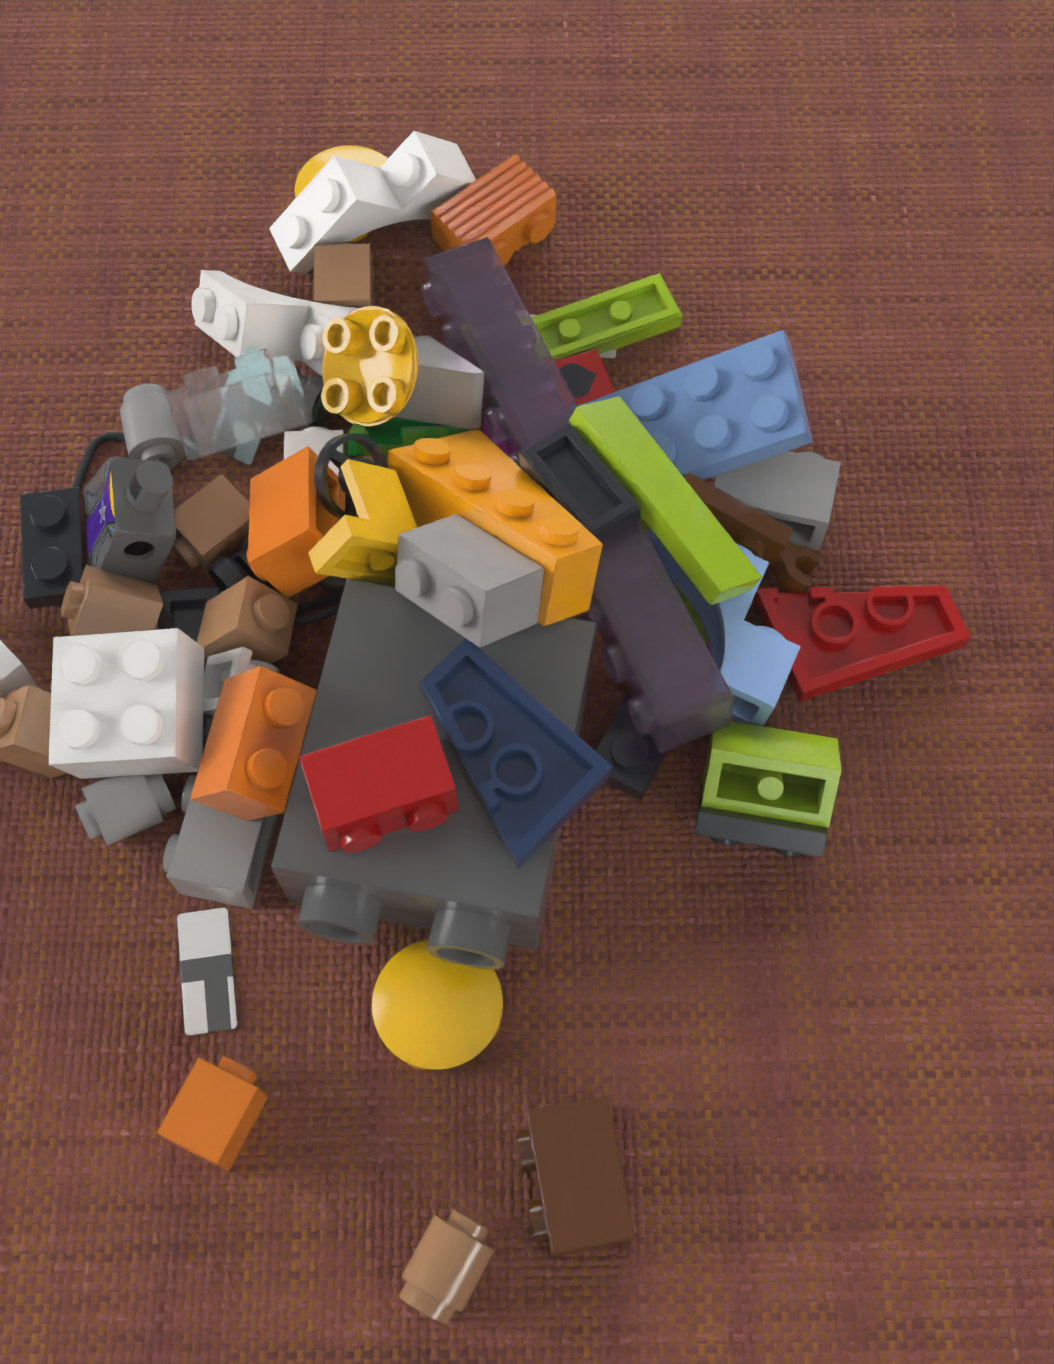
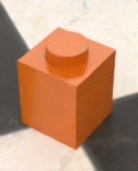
M222 1056L217 1066L198 1057L157 1134L229 1172L268 1099L257 1086L253 1085L258 1074L225 1056Z

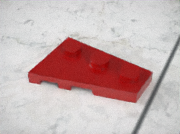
M946 585L873 586L870 592H834L833 587H810L809 593H778V588H758L753 598L765 626L778 631L786 640L801 646L788 675L799 702L963 648L971 638Z

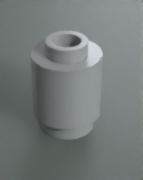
M142 384L128 390L123 397V404L120 408L128 457L131 459L164 462L172 470L184 459L187 453L177 402L169 395L166 388L157 384Z
M161 774L107 777L82 788L86 801L75 805L89 839L91 840L102 835L107 846L163 822L162 815L176 809Z

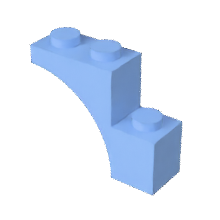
M650 528L638 561L652 567L665 576L682 592L696 611L707 636L711 655V679L703 706L736 722L763 726L777 704L801 646L786 640L782 634L772 628L755 626L744 621L762 578L751 591L710 606ZM737 544L763 578L769 562L754 556L750 550Z

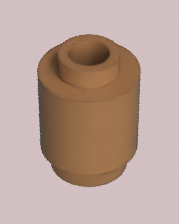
M455 1209L452 1210L447 1221L434 1215L401 1276L406 1280V1283L399 1297L425 1315L448 1325L455 1310L463 1312L495 1249L483 1242L489 1229Z

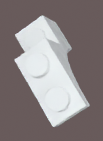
M413 131L380 168L333 156L269 229L291 272L307 274L314 267V246L347 243L365 233L386 225L409 220L431 219V210L476 181L456 143Z
M201 270L199 288L195 289L192 296V314L195 319V325L239 360H244L247 349L252 347L277 361H302L321 376L325 351L322 339L324 328L330 320L344 318L349 313L359 309L284 296L241 282L222 271Z

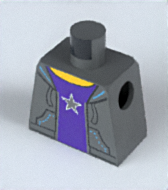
M112 457L106 460L83 490L89 566L155 584L176 537L172 494L173 479L167 464L157 461ZM133 543L128 553H126L124 549Z

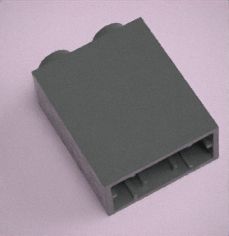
M346 579L300 756L431 715L456 787L459 811L449 813L448 819L444 823L428 830L414 832L410 831L409 827L384 834L380 843L363 851L347 853L340 848L329 852L299 759L271 868L288 902L301 905L297 926L310 934L349 944H371L375 941L379 920L430 929L426 950L429 954L441 960L480 969H500L505 966L509 945L538 950L561 827L519 869L517 868L421 692L420 681L466 638L397 592L395 587ZM566 618L547 626H542L537 622L533 626L479 648L575 734L580 735L592 673L596 622Z

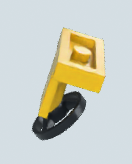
M362 434L338 435L324 445L315 464L314 482L318 498L324 508L340 520L308 552L316 574L395 587L398 536L403 532L417 528L416 522L397 472L388 468L386 457L378 444ZM349 440L358 442L368 450L374 462L366 458L351 459L336 449ZM330 460L339 469L338 482L342 491L347 494L345 511L338 507L329 492L327 469Z

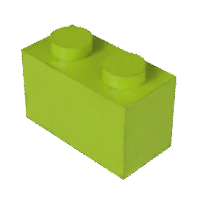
M714 718L703 773L701 806L829 828L842 771L838 739Z

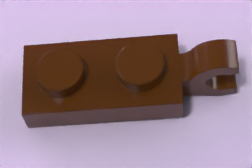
M688 472L685 480L734 542L750 550L754 556L768 561L767 569L772 570L778 585L785 592L805 593L813 580L801 574L797 568L806 574H810L820 563V555L808 547L790 542L789 538L793 529Z

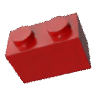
M431 715L299 756L329 852L340 848L347 853L363 851L380 843L384 834L409 827V830L414 832L428 830L444 823L448 819L449 813L459 811L456 787Z

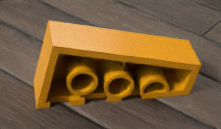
M479 429L437 439L421 438L416 440L415 444L388 450V468L397 472L417 528L458 514L544 567L537 620L542 626H547L589 611L603 544Z

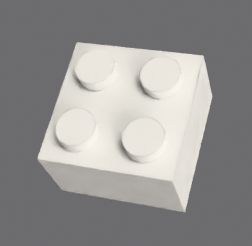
M178 628L53 637L49 765L80 779L198 772L203 756L204 648Z

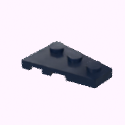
M464 639L420 681L422 694L518 869L612 774V765L468 639Z

